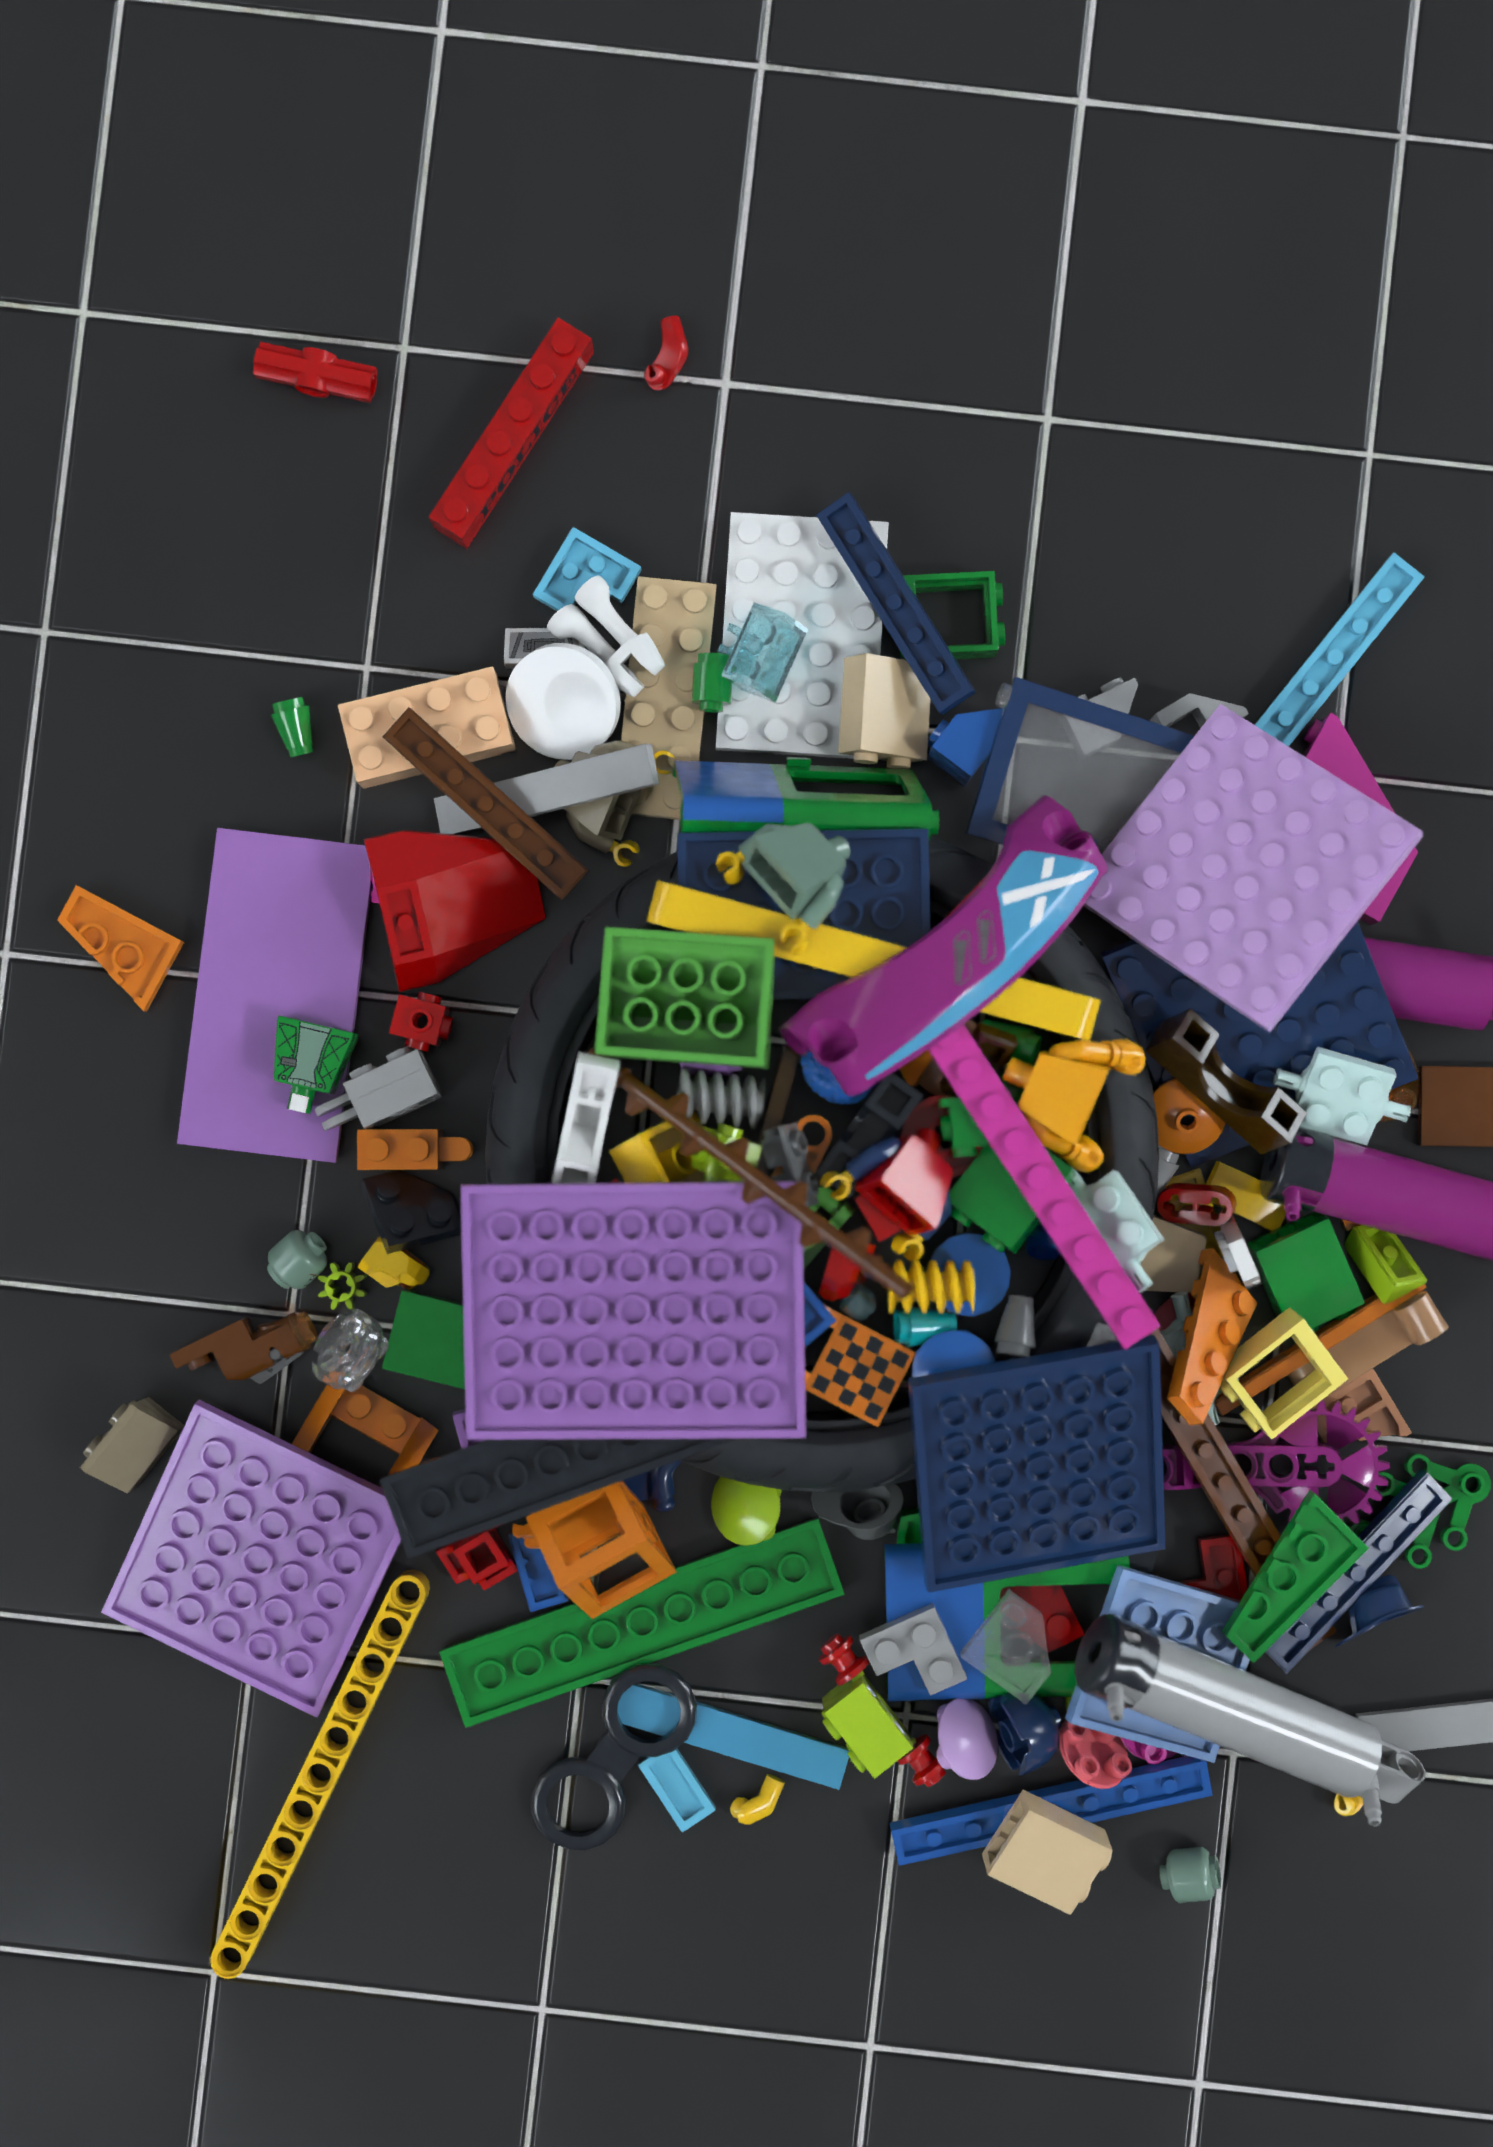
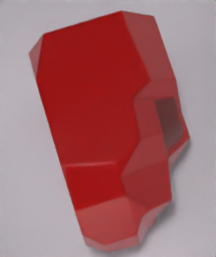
M868 1243L867 1251L873 1255L876 1245ZM831 1246L818 1293L823 1299L830 1301L849 1297L853 1287L865 1281L866 1275L863 1273L864 1270Z

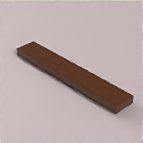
M408 707L382 736L561 900H564L590 871L412 708Z

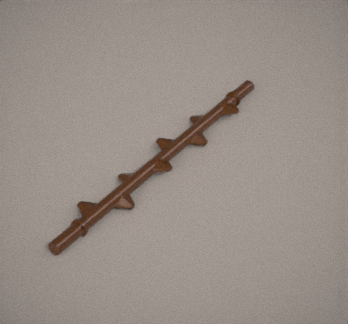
M595 1047L590 1049L587 1053L590 1055L599 1056L595 1054ZM619 1066L615 1087L623 1088L628 1092L625 1112L634 1116L649 1108L684 1134L680 1153L683 1156L688 1157L705 1150L744 1180L742 1201L750 1204L766 1196L802 1224L799 1243L806 1248L825 1241L864 1270V1275L867 1277L872 1276L902 1300L910 1295L913 1285L882 1263V1258L878 1255L873 1256L867 1251L870 1237L869 1230L863 1227L848 1234L842 1233L805 1205L808 1188L805 1182L800 1180L786 1188H782L746 1161L749 1146L747 1139L742 1137L724 1144L687 1116L689 1096L681 1092L665 1100L633 1076L630 1069Z

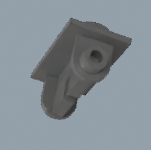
M797 1122L762 1131L764 1140L760 1142L768 1169L783 1166L785 1173L770 1178L773 1181L802 1180L808 1185L805 1205L810 1207L819 1204L817 1199L819 1193L818 1181L815 1174L809 1170L806 1159L808 1152L807 1140L803 1132L798 1129Z

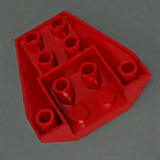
M400 830L363 839L378 895L399 992L439 983L546 919L537 877L494 838Z

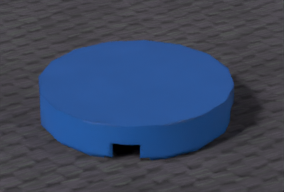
M961 1233L949 1237L935 1248L930 1260L937 1262L940 1272L943 1271L947 1260L954 1262L957 1272H959L964 1260L971 1262L975 1278L974 1312L972 1313L969 1302H964L961 1313L957 1315L976 1316L989 1312L1002 1301L1009 1288L1010 1267L1005 1253L998 1252L986 1243L980 1234ZM947 1302L945 1309L956 1314L952 1302Z

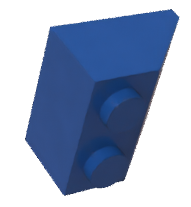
M1005 708L956 714L950 723L943 719L929 737L928 746L931 749L927 759L965 787L989 755L1000 717L1003 716Z

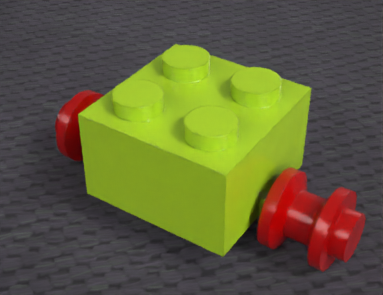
M839 1633L832 1636L820 1647L823 1654L819 1658L822 1665L832 1663L838 1671L835 1682L838 1685L822 1697L824 1709L821 1712L824 1717L822 1722L835 1740L843 1737L847 1742L846 1747L849 1750L847 1754L861 1773L868 1770L875 1779L895 1762H898L899 1765L909 1763L915 1771L912 1782L916 1786L925 1784L927 1787H930L937 1783L946 1774V1771L939 1764L937 1756L934 1757L928 1749L931 1738L927 1734L916 1739L914 1737L910 1738L909 1731L865 1676L863 1670L870 1661L866 1655L857 1657L852 1651L851 1646L854 1642L852 1636L849 1634L842 1638Z

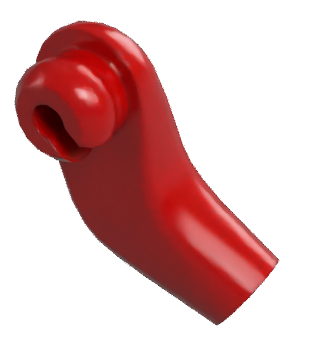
M677 315L668 316L660 321L662 347L652 365H648L644 371L645 381L653 390L660 391L668 388L678 375L688 356V343L680 317Z

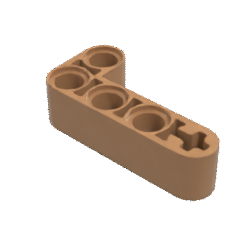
M1427 1291L1417 1293L1327 1350L1348 1378L1330 1394L1411 1344H1425L1449 1328ZM1309 1361L1287 1376L1293 1386H1295L1313 1372L1315 1368Z

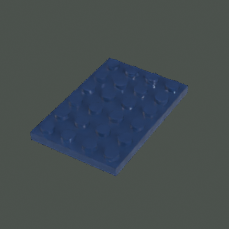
M928 829L819 831L827 840L836 836L843 837L850 847V856L845 860L846 867L841 876L843 888L834 908L822 921V925L903 947H909L930 932ZM756 832L677 833L678 886L787 915L746 870L743 864L744 876L735 884H727L723 877L725 872L733 866L728 867L723 872H719L716 866L717 857L721 853L733 852L736 854L740 851L738 846ZM774 956L773 1000L812 999L818 993L853 977Z

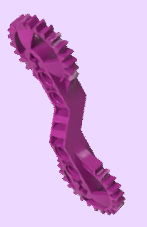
M1322 1399L1318 1403L1317 1409L1307 1411L1272 1440L1261 1431L1254 1437L1244 1441H1225L1232 1455L1245 1454L1251 1460L1252 1469L1244 1475L1254 1492L1261 1496L1276 1514L1287 1508L1292 1510L1289 1522L1310 1489L1319 1497V1487L1328 1486V1507L1343 1522V1517L1348 1516L1352 1522L1357 1524L1359 1523L1357 1513L1359 1508L1368 1514L1372 1513V1507L1367 1501L1369 1498L1378 1501L1382 1500V1495L1375 1489V1485H1388V1479L1378 1474L1379 1471L1390 1468L1389 1462L1378 1460V1456L1388 1451L1387 1446H1375L1374 1441L1381 1435L1380 1430L1368 1433L1365 1429L1369 1425L1370 1418L1366 1417L1357 1422L1354 1419L1356 1407H1352L1346 1414L1341 1413V1401L1339 1400L1336 1401L1332 1410L1326 1409L1325 1401ZM1317 1415H1326L1327 1443L1318 1442ZM1281 1437L1287 1442H1277V1440ZM1362 1437L1367 1440L1368 1444L1343 1459L1339 1449ZM1162 1445L1163 1460L1167 1466V1473L1163 1476L1164 1490L1202 1488L1177 1445ZM1277 1454L1287 1455L1293 1463L1292 1471L1287 1474L1276 1473L1271 1467V1458ZM1299 1454H1306L1304 1463L1317 1462L1319 1455H1326L1327 1462L1334 1463V1467H1329L1327 1474L1323 1475L1320 1474L1318 1467L1306 1466L1304 1470L1305 1475H1299L1298 1472L1301 1464ZM1344 1474L1369 1489L1367 1492H1364L1340 1476ZM1279 1487H1292V1488H1290V1489H1288V1490L1282 1492Z

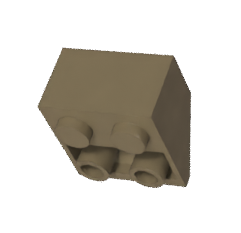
M150 1397L137 1402L132 1400L128 1405L124 1403L110 1418L109 1423L113 1426L110 1431L106 1432L102 1437L98 1435L85 1449L83 1455L87 1459L80 1469L128 1494L137 1489L181 1434L185 1425Z

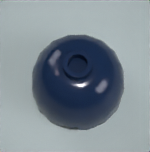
M1028 1692L1008 1693L989 1700L987 1713L991 1719L996 1717L1000 1732L996 1733L998 1750L1008 1767L1012 1771L1020 1768L1019 1775L1022 1776L1045 1765L1057 1751L1059 1743L1058 1729L1061 1728L1062 1721L1057 1709L1053 1705L1048 1706L1046 1701L1040 1696Z

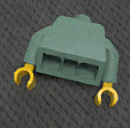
M809 823L796 826L767 824L739 845L740 851L736 854L733 852L721 853L717 857L716 866L719 872H723L728 867L733 866L725 872L723 877L727 884H735L744 876L743 864L746 870L792 920L798 917L802 919L798 924L787 925L781 932L782 945L791 936L801 937L792 950L794 955H800L807 948L806 934L811 928L817 929L838 900L843 888L841 876L846 867L845 860L850 856V847L841 836L827 840L814 825Z

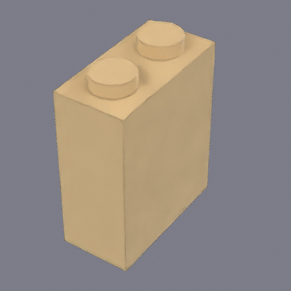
M870 653L844 658L838 753L854 756V762L876 764L878 760L887 761L888 768L909 769L911 762L927 760L930 698L908 662L902 659Z
M1022 1790L984 1849L982 1856L988 1876L1071 1915L1078 1903H1082L1087 1898L1091 1883L1098 1872L1103 1871L1108 1866L1113 1850L1105 1829Z

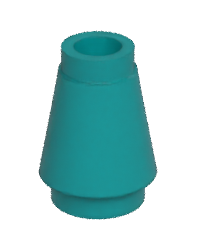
M912 1307L910 1314H906L904 1310H896L893 1319L895 1341L897 1344L905 1343L907 1347L924 1344L929 1338L938 1333L957 1330L955 1313L946 1312L939 1314L937 1310L928 1309L927 1314H922L921 1309L918 1307Z

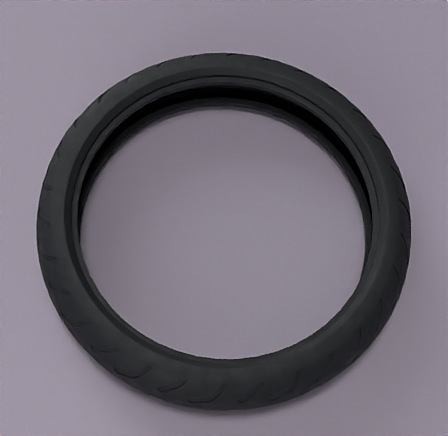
M930 837L929 841L930 923L938 926L987 876L993 865L957 846ZM678 852L645 868L600 901L568 933L550 955L531 984L507 1035L492 1085L485 1147L487 1184L552 1183L579 1052L585 1053L597 1029L605 927L679 932L676 929L646 922L657 881L678 886ZM1067 925L1048 949L1019 978L1101 1000L1090 1041L1100 1043L1101 1041L1129 1039L1141 1046L1130 1017L1113 984L1093 954ZM1045 1029L1053 1046L1059 1043L1084 1040ZM1145 1062L1142 1071L1136 1075H1127L1110 1069L1082 1133L1091 1138L1101 1148L1104 1155L1103 1162L1091 1172H1077L1087 1186L1095 1184L1113 1170L1118 1171L1153 1222L1158 1189L1159 1144L1152 1084ZM1059 1252L1044 1284L1034 1297L1035 1349H1031L1030 1356L1087 1347L1097 1323L1107 1325ZM996 1343L989 1348L995 1363L1018 1359L997 1354ZM910 1397L891 1402L878 1427L847 1411H806L805 1438H738L680 1459V1461L717 1476L751 1485L789 1491H857L916 1479Z

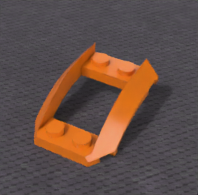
M335 1371L292 1445L311 1453L330 1418L333 1417L399 1455L388 1474L390 1475L420 1464L439 1430L422 1417L421 1419L353 1381L352 1377Z

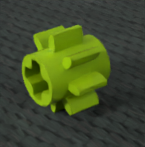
M336 1262L331 1263L330 1269L332 1274L330 1276H318V1279L325 1283V1290L320 1292L318 1296H328L332 1299V1310L337 1309L342 1301H345L349 1309L355 1308L353 1298L356 1295L359 1297L367 1296V1292L360 1289V1281L365 1280L367 1275L357 1276L353 1272L354 1262H349L345 1270L342 1271ZM346 1276V1284L352 1288L351 1291L342 1293L340 1296L338 1294L339 1287L334 1285V1281L343 1279Z

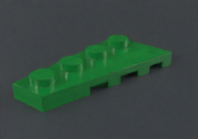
M1310 1489L1227 1621L1222 1632L1254 1663L1369 1548Z

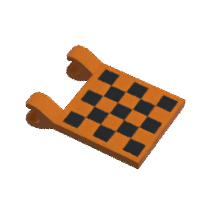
M824 1305L836 1319L830 1326L834 1330L812 1373L805 1370V1390L878 1427L916 1352L897 1344L895 1341Z

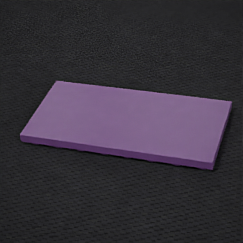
M217 828L177 1144L324 1162H338L342 1125L324 1131L321 1123L344 1112V1107L317 1117L314 1109L346 1094L343 1083L348 1081L350 1059L334 1094L315 1092L310 1114L287 1109L292 1085L276 1082L273 1077L276 1029L279 1015L354 1033L372 892L371 870L365 845Z

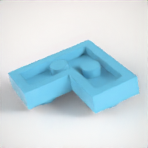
M572 527L534 591L533 597L555 611H559L566 605H576L575 595L580 587L592 577L599 575L607 582L610 597L622 604L642 569L638 564Z

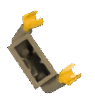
M612 741L595 745L590 753L578 751L574 754L571 762L561 759L554 767L638 745L623 741ZM661 750L654 754L657 773L667 775L671 771L661 770L657 765V760L662 755L675 758V756L669 751ZM642 789L564 808L567 811L566 818L577 839L605 854L608 851L612 852L614 860L618 865L623 867L630 866L633 862L622 856L621 849L628 848L632 852L638 853L640 851L638 844L632 840L618 843L614 839H622Z

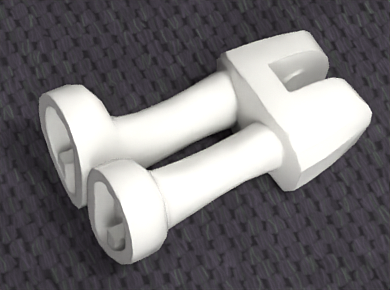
M597 575L580 587L575 595V601L598 620L621 647L615 651L593 627L585 614L574 604L566 605L557 611L549 620L547 629L559 639L575 638L609 668L618 689L631 697H636L644 688V685L624 663L633 655L654 676L665 667V664L650 636L647 633L637 635L615 611L610 602L609 586L601 576Z

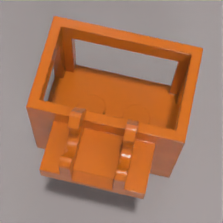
M623 1481L532 1513L526 1517L528 1522L526 1525L513 1524L512 1534L516 1538H524V1545L528 1549L541 1550L558 1588L591 1619L677 1572L644 1504ZM621 1534V1536H619L618 1538H616V1539L610 1541L609 1543H607V1544L601 1546L600 1548H598V1549L592 1551L591 1553H589V1554L583 1556L582 1558L580 1557V1556L586 1554L587 1552H589V1551L595 1549L596 1547H598V1546L604 1544L605 1542H607V1541H609V1540L613 1539L614 1537H616V1536H618V1535ZM635 1552L650 1566L599 1595L590 1578Z

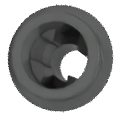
M1009 1295L1008 1303L1006 1304L994 1339V1343L997 1344V1354L1015 1358L1030 1357L1031 1349H1035L1034 1299Z

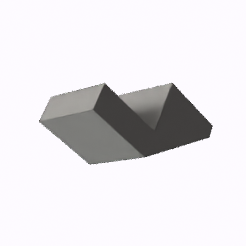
M1189 693L1157 712L1150 721L1170 727L1192 713L1201 728L1219 704L1224 705L1243 718L1249 713L1244 706Z

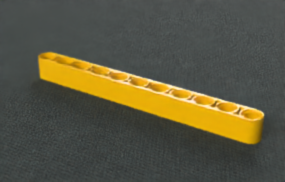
M657 881L646 920V922L687 933L775 939L774 956L850 977L858 976L876 967L907 948L820 924L816 930L811 928L806 934L808 942L806 950L800 955H794L792 950L801 937L791 936L782 945L781 932L787 925L798 924L802 919L796 918L792 920L788 915L662 881ZM1018 978L980 1012L1090 1041L1101 1000Z
M406 1570L401 1573L392 1583L215 1945L210 1962L213 1971L219 1977L231 1979L243 1972L267 1928L428 1597L430 1590L429 1580L426 1575L418 1570ZM404 1581L414 1582L419 1588V1598L409 1600L403 1597L400 1592V1584ZM389 1617L397 1619L402 1627L401 1634L397 1636L388 1635L382 1626L383 1619ZM376 1654L381 1657L384 1662V1669L380 1672L369 1670L365 1665V1656ZM354 1690L361 1692L366 1698V1706L363 1708L351 1706L347 1700L348 1692ZM333 1727L344 1729L348 1734V1742L340 1745L332 1741L329 1733L330 1729ZM314 1764H323L328 1767L331 1775L330 1779L325 1781L318 1780L312 1773V1766ZM300 1800L308 1802L312 1807L313 1815L309 1817L300 1816L294 1808V1803ZM277 1838H289L295 1846V1851L292 1853L282 1852L277 1846ZM269 1874L273 1876L277 1882V1888H264L259 1882V1875ZM247 1910L254 1912L259 1918V1924L255 1926L247 1925L241 1917V1912ZM228 1947L235 1948L241 1955V1961H229L225 1957L223 1949Z

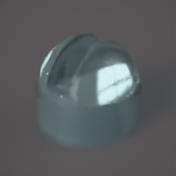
M859 1283L853 1287L849 1297L842 1300L839 1308L855 1320H864L876 1309L875 1296L867 1287Z

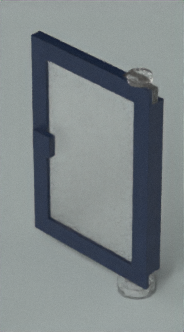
M1013 677L1011 685L1007 683L1001 685L996 698V706L1003 708L965 833L1003 845L1006 827L1042 795H1047L1071 811L1080 830L1088 831L1091 834L1102 855L1194 738V735L1018 677Z

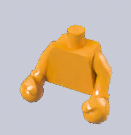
M1129 1039L1101 1041L1100 1043L1087 1040L1055 1044L1049 1051L1041 1052L1035 1067L1012 1057L1003 1076V1081L1024 1089L1018 1108L1023 1111L1022 1115L1041 1144L1055 1151L1056 1155L1062 1158L1072 1169L1091 1172L1101 1165L1104 1155L1098 1144L1082 1133L1110 1069L1127 1075H1136L1145 1066V1056L1141 1046Z

